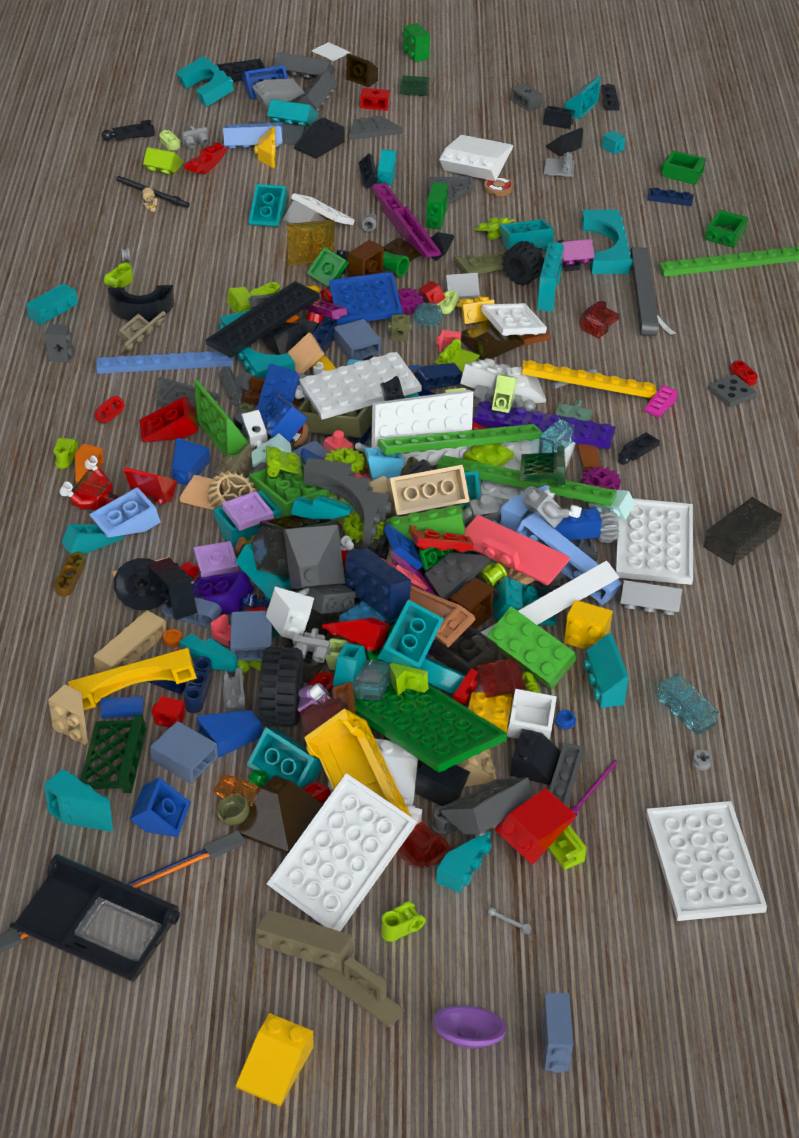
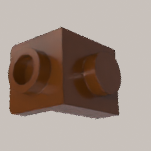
M251 377V388L244 396L245 402L258 404L265 378Z

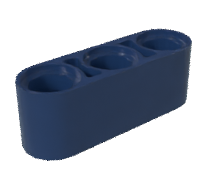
M331 317L324 318L313 333L324 355L334 341V327L337 326V320L331 319Z
M455 363L423 366L415 372V377L424 389L458 385L463 375Z
M205 656L197 657L193 661L197 679L187 681L184 689L185 709L189 713H198L203 709L211 684L212 664L211 660Z

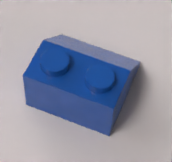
M159 777L142 787L130 820L145 832L177 837L191 802Z

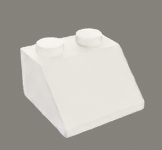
M521 367L506 368V375L518 377L515 394L521 395L523 402L529 399L535 403L546 402L538 378L523 375Z
M275 587L266 617L282 637L293 640L294 635L303 636L314 598Z

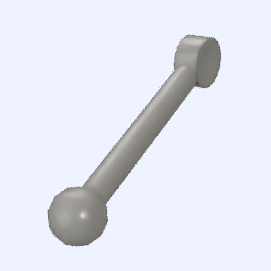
M493 907L487 910L489 916H496L521 928L524 934L531 932L529 924L523 925L496 912V909Z

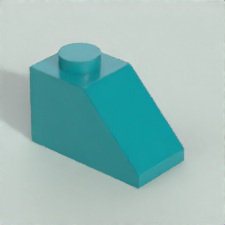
M382 149L378 166L377 184L386 183L392 186L396 178L397 151Z

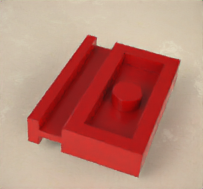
M470 669L454 693L453 700L463 706L466 705L470 695L478 686V671Z

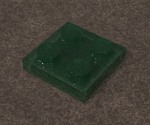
M403 75L400 94L427 96L430 77Z

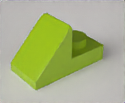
M395 663L389 664L391 684L397 695H400L405 689L423 693L429 689L427 671Z

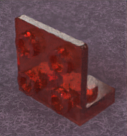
M516 658L476 666L486 698L510 693L512 698H514L515 689L526 691V685Z

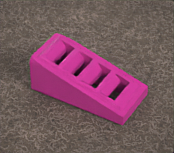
M663 385L644 408V412L659 418L676 402L677 390Z

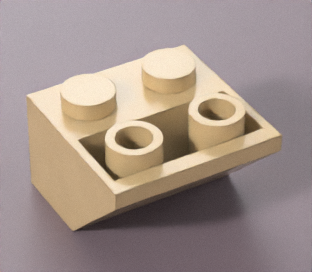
M64 684L48 699L52 726L57 732L63 733L72 740L86 745L88 738L81 692Z
M490 749L456 764L470 771L465 786L489 784L497 779L496 769L490 756Z

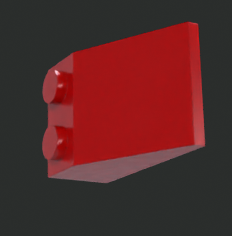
M185 396L139 419L143 442L175 440L177 438L184 439L199 431L196 411Z
M124 467L123 471L131 491L138 487L147 498H155L154 502L165 504L166 501L172 502L177 484L176 480Z
M545 788L509 813L495 831L533 865L577 815Z

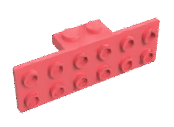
M477 515L465 528L466 534H462L469 536L473 541V551L481 555H487L492 560L545 585H549L570 560L568 555L480 515Z

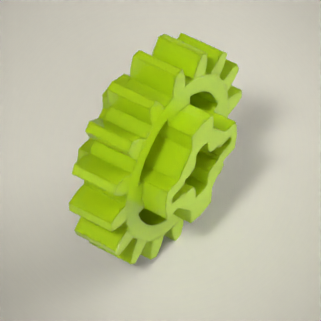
M336 448V451L330 450V453H326L325 460L352 464V472L359 474V470H363L365 465L363 453L359 454V450L353 451V448Z
M355 510L354 515L349 514L348 518H344L343 531L352 540L356 539V543L360 540L363 541V523ZM383 520L380 521V525L376 524L378 529L375 539L379 540L380 535H383Z

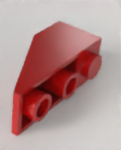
M373 617L331 622L323 624L322 628L329 630L328 633L332 635H341L348 642L362 644L365 649L374 651L383 647L390 624Z

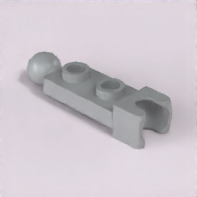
M477 385L473 393L476 396L473 406L478 407L480 401H488L493 404L495 390ZM515 394L511 407L534 411L536 405L530 399L523 402L522 396Z

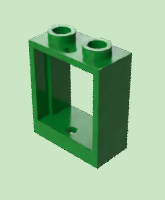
M673 150L670 155H667L666 161L662 163V177L696 185L704 172L706 158Z
M433 182L427 200L426 228L441 230L447 212L448 184Z
M720 209L707 226L705 240L734 248L746 232L749 217ZM717 226L734 230V232L718 228Z

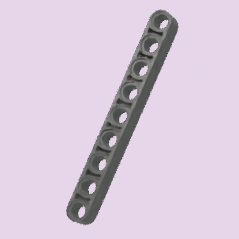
M631 247L630 258L633 259V267L631 269L640 335H658V317L648 249Z

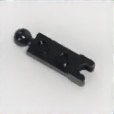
M151 120L140 121V124L112 128V132L104 130L101 136L105 141H110L113 137L116 140H125L140 136L145 138L153 137L155 132L154 125H151Z

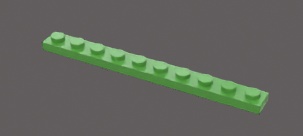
M799 246L666 261L659 263V270L665 277L799 261Z
M529 424L378 439L377 446L386 455H393L395 453L407 454L415 451L425 452L426 450H441L444 448L456 449L464 446L472 447L474 445L493 443L503 444L504 442H519L523 440L533 441L534 439H542L543 432L536 425Z
M443 455L437 463V469L463 465L464 472L478 471L481 480H488L497 484H507L521 488L529 486L540 488L548 485L550 486V492L555 493V495L579 499L584 502L598 503L602 506H611L617 495L616 490L565 480V485H558V479L520 481L519 470Z

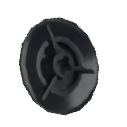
M136 558L127 561L118 569L114 576V591L117 598L124 605L135 610H151L159 607L167 600L165 596L160 597L151 583L147 564L156 561L149 558Z

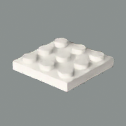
M525 303L485 304L481 307L483 314L504 336L546 333L547 327Z

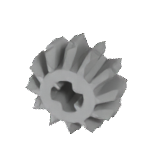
M609 511L599 513L602 525L600 538L597 539L601 543L616 541L620 532L617 515Z

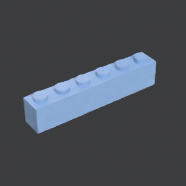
M536 513L522 520L516 531L521 535L568 555L570 560L561 572L571 580L599 565ZM616 579L590 594V596L601 605H604L616 595L622 583Z

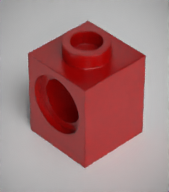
M161 696L158 703H155L152 708L154 724L169 728L177 721L182 723L186 716L185 702Z

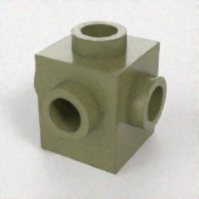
M392 315V321H388L391 341H408V332H411L412 323L408 322V315Z

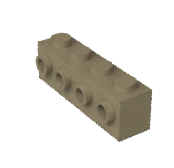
M272 910L266 913L256 927L259 946L323 965L327 968L342 971L344 962L354 952L352 935Z

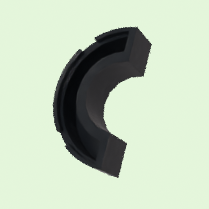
M157 285L152 293L142 296L129 294L125 291L124 287L108 288L109 307L116 316L130 321L137 314H140L145 320L150 322L162 311L166 314L171 311L174 306L173 285Z

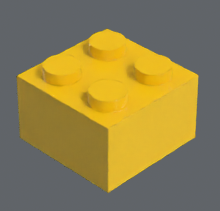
M574 600L567 615L564 643L585 650L589 649L610 633L613 611Z

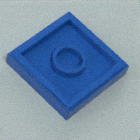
M389 524L385 526L384 531L392 551L419 570L423 565L414 543Z

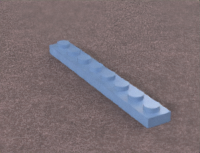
M219 351L97 358V374L233 366V357L230 358Z

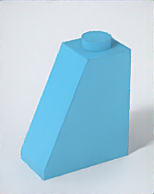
M365 447L364 451L371 481L381 476H385L387 479L400 476L404 463L401 453L386 455L381 449Z

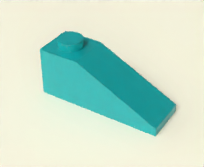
M68 524L61 543L69 553L81 552L86 554L120 541L125 536L107 537L97 525Z

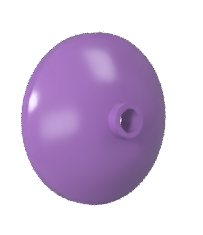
M473 1006L446 1007L439 1010L433 1019V1027L443 1039L466 1049H479L494 1045L502 1040L506 1033V1024L498 1015Z

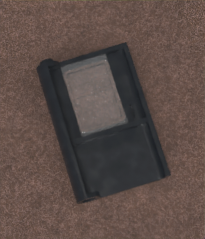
M56 854L48 865L47 879L14 923L11 922L9 926L134 982L172 924L175 925L178 922L180 912L177 905Z

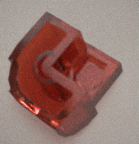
M598 301L582 313L579 321L584 332L598 339L608 332L611 324L619 320V314L606 308L607 302Z
M421 821L413 828L397 853L413 868L426 869L434 866L448 852L454 849L439 833L435 835Z

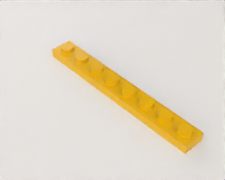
M523 360L521 365L523 375L653 398L657 393L656 385L650 382L642 383L634 379L626 380L617 376L610 377L601 373H589L585 370H572L565 366L556 367L549 363L540 364L532 360Z

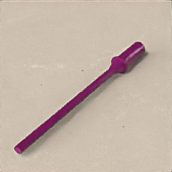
M614 760L578 804L573 808H569L571 811L578 815L579 808L615 767L618 761Z

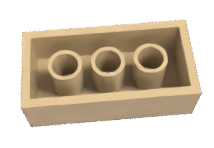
M463 465L386 479L389 499L392 502L393 516L470 502Z

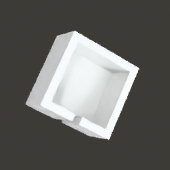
M515 689L507 737L519 739L522 729L543 733L549 739L553 724L556 696Z

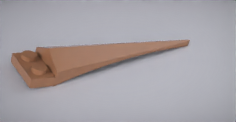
M411 585L410 601L444 618L434 639H437L449 648L476 620L475 616L462 606Z

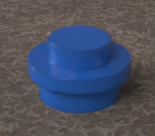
M562 710L556 715L555 723L562 729H571L576 724V718L573 712Z

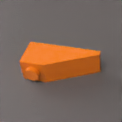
M82 444L79 450L75 452L76 485L89 471L93 472V470L85 468V461L88 459L90 462L91 456L97 458L96 466L101 468L104 463L103 448Z

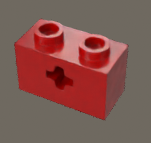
M362 89L360 95L361 109L388 111L390 90Z

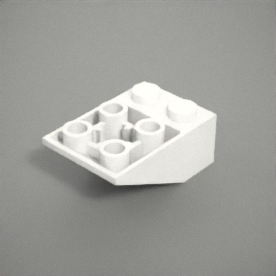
M488 358L472 361V363L465 364L460 384L474 389L477 385H481L495 390L498 375H506V368H510V366L506 364L498 365L494 360Z

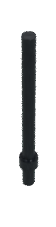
M121 176L116 178L118 182L141 191L145 188H150ZM153 189L156 197L167 200L175 206L180 205L185 208L190 206L189 202L181 200L180 197L171 196Z

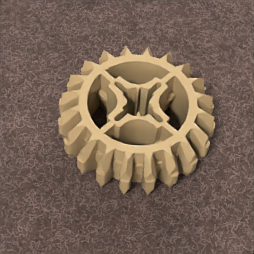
M228 470L225 474L223 472L219 473L210 482L207 491L209 495L208 501H212L211 507L218 508L226 501L241 497L242 494L246 495L255 492L257 489L253 488L254 483L248 482L249 477L243 478V473L237 475L236 471L231 474ZM220 487L223 489V495L220 494Z

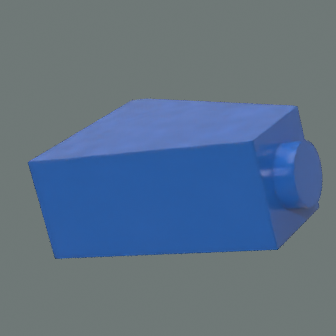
M177 438L172 464L173 480L187 486L194 475L199 476L210 463V450L208 447Z
M251 710L200 715L197 717V730L199 734L217 743L218 758L259 739L262 735L263 724L260 722L259 716L256 717Z

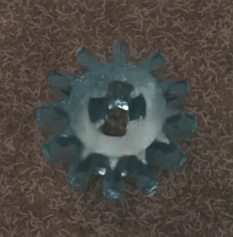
M423 302L422 305L419 304L416 308L415 319L421 326L435 327V325L440 324L443 313L441 307L436 305V303Z

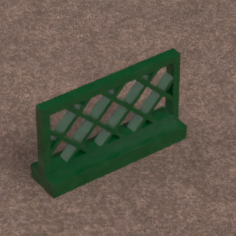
M557 446V452L522 454L520 481L558 479V485H565V447Z
M134 715L133 720L97 721L95 723L80 778L81 782L85 785H90L93 789L122 788L123 793H132L147 733V726L143 715ZM123 728H130V730L124 733L123 735L119 732ZM101 729H110V731H108L104 735L100 734ZM114 734L118 736V738L111 743L107 741V739H109ZM124 741L126 746L118 751L115 747ZM101 743L107 745L99 751L95 749ZM112 750L114 754L105 759L103 755ZM120 757L122 762L114 767L111 763ZM99 758L102 762L93 768L91 763ZM108 766L110 770L101 775L99 771ZM94 774L98 777L93 782H87V779ZM114 774L118 776L117 781H107Z

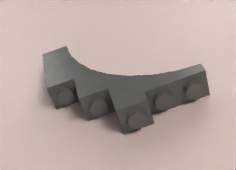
M307 458L304 467V484L331 491L351 504L363 523V544L371 545L372 538L377 536L378 527L376 524L380 525L381 520H386L387 513H391L392 502H389V494L373 492L369 478L354 477L355 473L352 472V464Z

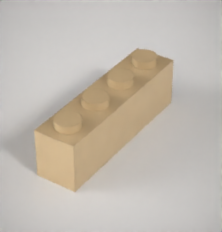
M148 610L145 611L133 623L124 628L119 635L111 639L105 647L96 652L93 656L95 670L100 673L137 661L162 639V635L166 631L165 620Z

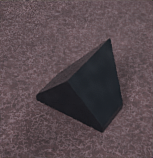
M441 232L434 234L431 239L440 250L441 255L431 258L437 261L445 255L455 236Z

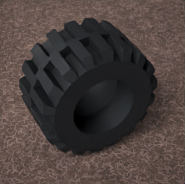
M520 241L508 249L504 256H502L503 270L507 273V277L511 278V281H515L518 285H528L541 275L544 264L543 254L533 243L529 244L528 241Z

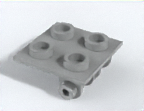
M566 152L563 159L546 158L544 174L573 177L575 160H572V154Z

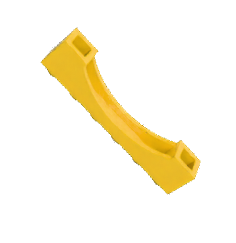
M188 648L68 681V685L81 692L83 709L88 710L95 708L101 698H105L119 689L136 683L152 680L176 681V684H180L197 678Z

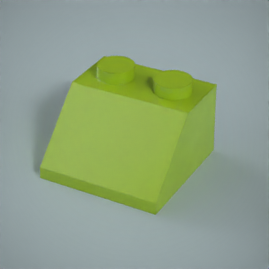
M147 147L143 165L149 171L156 172V170H159L161 173L169 175L170 173L175 174L184 160L174 152Z

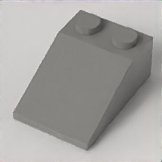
M294 79L263 80L252 86L257 100L267 112L270 99L289 102L304 94V91Z

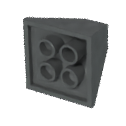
M338 525L284 529L291 589L345 583Z

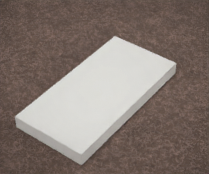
M296 193L291 197V199L335 222L353 225L355 222L353 218L313 197Z

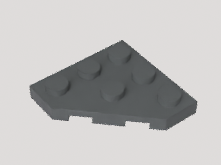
M428 177L429 194L433 182L448 184L447 204L473 190V177Z

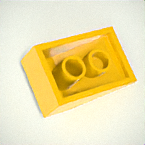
M269 1013L256 1036L237 1081L236 1088L281 1107L314 1048L313 1031Z

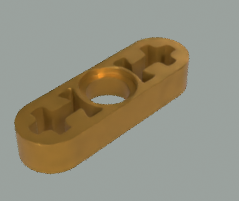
M74 552L68 556L54 583L57 595L68 596L73 592L86 566L83 553ZM69 572H74V573H75L74 575H71V576H67V575H66V574L69 573Z

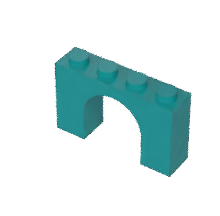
M204 56L176 72L180 84L186 89L202 80L211 79L196 90L200 102L206 107L234 91L232 85L234 83L231 77H227L224 71H220L217 65H213L211 60L206 59Z
M558 242L548 243L540 276L537 310L550 312L554 310L557 285L560 284L565 244Z

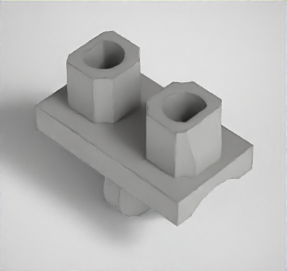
M193 125L188 126V130L182 133V146L186 145L191 149L196 146V142H200L202 146L207 145V128L194 129Z
M313 628L311 633L305 632L304 636H293L294 647L302 651L303 659H305L307 651L313 652L312 658L314 661L323 663L326 656L331 654L330 641L324 640L325 636L318 634V628Z

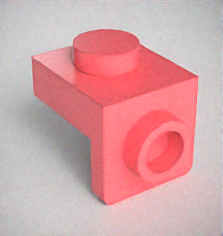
M442 330L440 336H437L436 346H439L438 352H442L443 347L446 348L454 339L461 341V332Z
M223 614L211 622L212 639L230 647L231 625H229L228 616Z

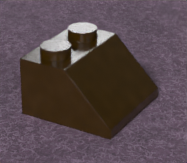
M349 53L346 54L347 80L366 87H370L378 81V68L371 61Z

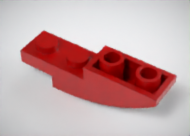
M218 142L206 146V148L200 150V155L197 158L184 163V169L200 174L208 173L222 159L227 151V146H223L222 143Z

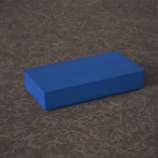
M143 696L101 698V718L143 715Z

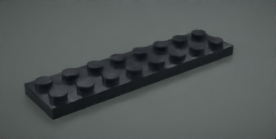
M294 281L208 337L206 345L232 358L320 299V293Z

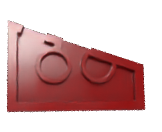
M414 525L409 526L408 532L419 548L429 549V547H434L443 551L448 549H455L458 552L473 551L474 543L469 536L449 532L440 535L434 529L427 528L426 531L416 530Z

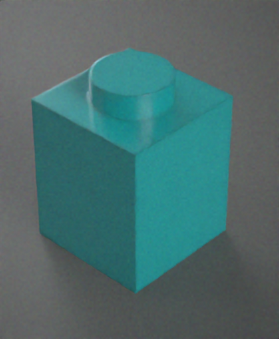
M614 130L604 134L602 148L615 155L624 150L626 137Z

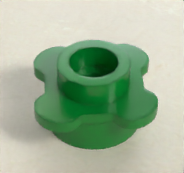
M252 770V773L248 774L247 777L250 778L249 782L253 786L261 788L268 782L269 774L262 770Z

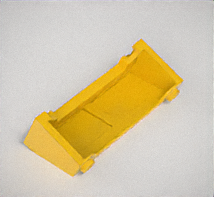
M343 709L304 737L307 743V751L311 756H316L320 759L333 790H335L347 773L412 817L366 720Z

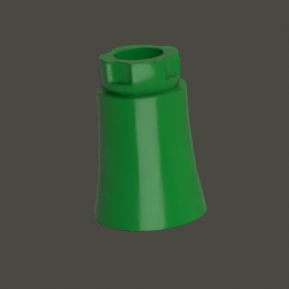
M384 251L383 269L393 272L398 277H403L409 269V258Z

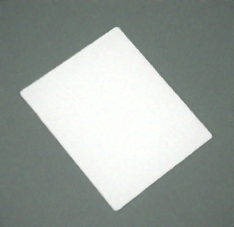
M329 42L311 50L332 61L350 53Z

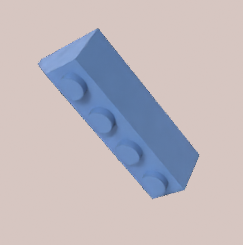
M283 122L225 125L223 128L224 146L237 148V145H242L243 148H248L251 145H258V139L271 127H275L276 146H280L283 143Z

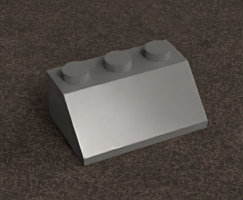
M624 580L620 604H624L626 609L635 610L636 606L644 607L643 611L655 613V609L663 610V614L674 616L675 612H679L682 589Z

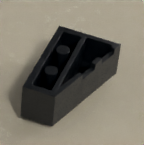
M169 557L147 564L151 583L160 597L165 596L167 599L166 606L168 609L172 608L175 620L198 613L193 593L195 584L192 577H189L184 569L182 570Z

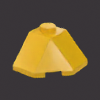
M271 127L258 139V145H255V154H258V160L272 168H275L276 158L275 127Z

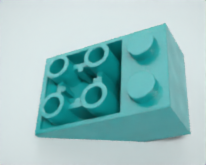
M504 576L495 587L499 592V598L493 601L494 618L500 620L511 606L519 611L540 599L537 589ZM556 614L538 625L555 626L557 624Z
M62 769L43 784L48 813L60 822L103 831H113V818L109 799L95 792L90 785H85L76 775Z

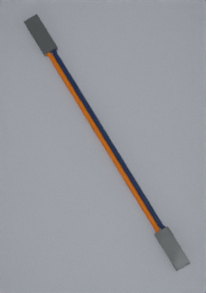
M235 831L204 845L202 851L127 884L138 888L201 859L209 857L211 860L245 845V840L239 831ZM15 929L1 934L0 953L21 944V940L29 935Z

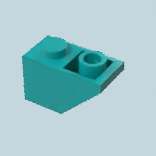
M344 644L337 657L333 687L352 682L355 688L367 665L364 646Z

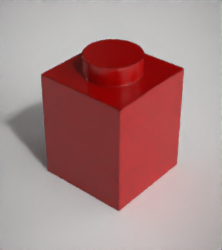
M433 281L418 289L423 296L424 302L432 307L446 298L439 284Z

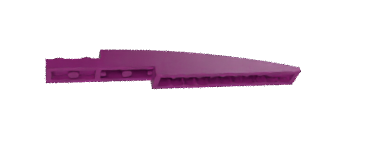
M386 183L372 185V192L382 204V211L400 234L424 257L441 255L440 250L409 208L402 206Z

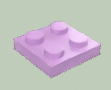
M256 491L222 503V509L239 531L260 524V521L273 519V512Z
M231 541L193 547L201 577L239 572V565L235 562L236 556Z

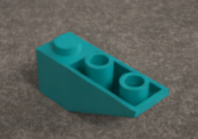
M487 831V834L476 837L448 852L437 868L436 883L458 893H461L464 886L468 887L473 877L472 873L481 866L482 857L490 852L492 842H490L491 832Z

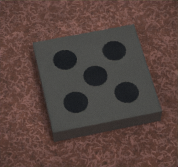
M737 375L729 376L708 386V390L729 408L752 399L757 394L754 389Z

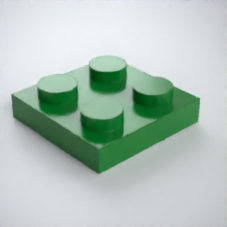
M324 247L307 274L330 288L329 280L338 279L349 262Z

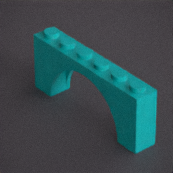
M619 209L582 210V230L602 234L615 243L613 247L607 250L594 252V258L590 260L592 274H629L630 268L633 267V259L630 258L631 250L628 249L629 242L626 241L627 234L624 232L625 226L622 224L623 218L620 216Z
M250 310L220 317L219 330ZM247 347L237 354V358L243 363L245 371H248L254 377L265 378L269 364H275L295 371V362L289 353L269 355L259 353Z

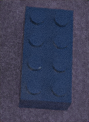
M368 548L347 552L345 586L355 591V596L388 621L397 619L407 600H410L411 579Z

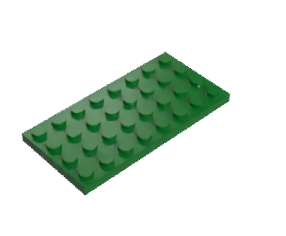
M390 675L354 690L357 716L366 720L369 726L438 773L507 740V733L429 684V689L425 693L405 689L400 695H397L391 684ZM369 686H372L371 689H380L383 691H369L364 689L368 688Z

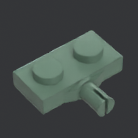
M576 399L574 406L559 403L555 414L561 417H574L577 420L586 421L591 420L593 410L581 408L582 400Z

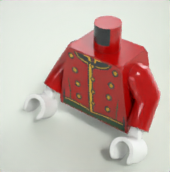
M95 456L90 457V462L88 459L85 461V468L93 470V472L89 471L74 488L67 481L60 488V494L62 496H69L72 505L81 510L90 509L96 511L118 498L117 495L113 494L112 483L100 467L97 468L98 460Z

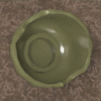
M239 793L221 799L217 806L218 818L229 826H237L244 822L250 811L247 798Z

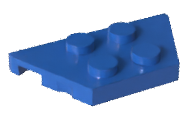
M269 364L256 410L260 412L261 409L265 408L271 396L277 392L293 403L300 378L298 372L275 364Z

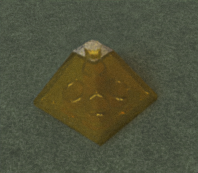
M334 219L287 224L288 266L313 264L324 247L335 252Z

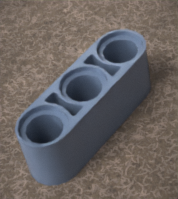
M194 597L198 613L179 619V621L211 628V622L222 613L221 607L217 603ZM165 602L162 607L163 614L174 619L172 608L168 609Z

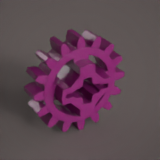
M402 288L401 291L397 289L403 314L407 313L409 315L410 312L416 313L415 310L420 311V307H423L421 292L416 293V289L411 291L410 288Z
M593 466L592 470L587 468L586 472H583L581 483L619 490L621 479H619V474H615V470L609 471V467L605 469L600 466L597 469Z

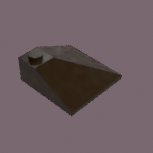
M489 320L461 332V342L473 353L480 355V360L492 359L525 344V341L517 334L502 335Z
M290 515L260 521V525L284 533V529L338 525V521Z
M274 775L261 788L239 832L242 837L288 854L323 804L292 781Z

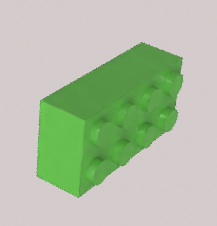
M512 606L486 636L488 645L525 672L529 671L532 673L537 681L551 691L576 661V655L573 650Z

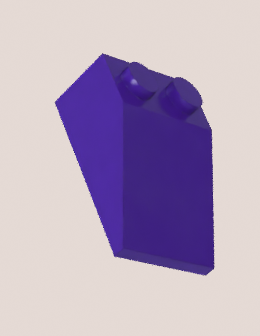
M244 571L197 578L193 588L194 597L217 603L222 609L221 615L241 612L254 591V587Z

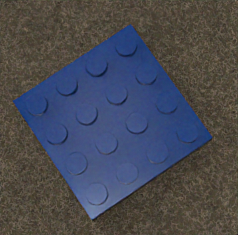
M393 272L329 280L333 304L347 309V315L336 319L338 325L361 319L373 321L392 318V315H403Z

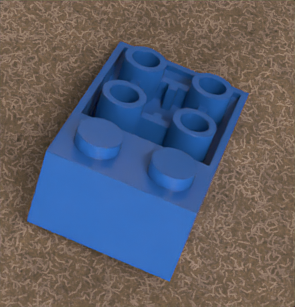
M279 392L272 395L268 405L260 410L266 431L272 437L281 434L288 442L291 441L308 419Z

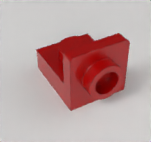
M317 781L302 788L323 805L331 795L329 787Z

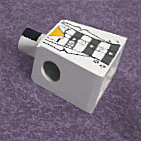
M259 410L241 414L242 435L247 438L253 450L267 442V431Z

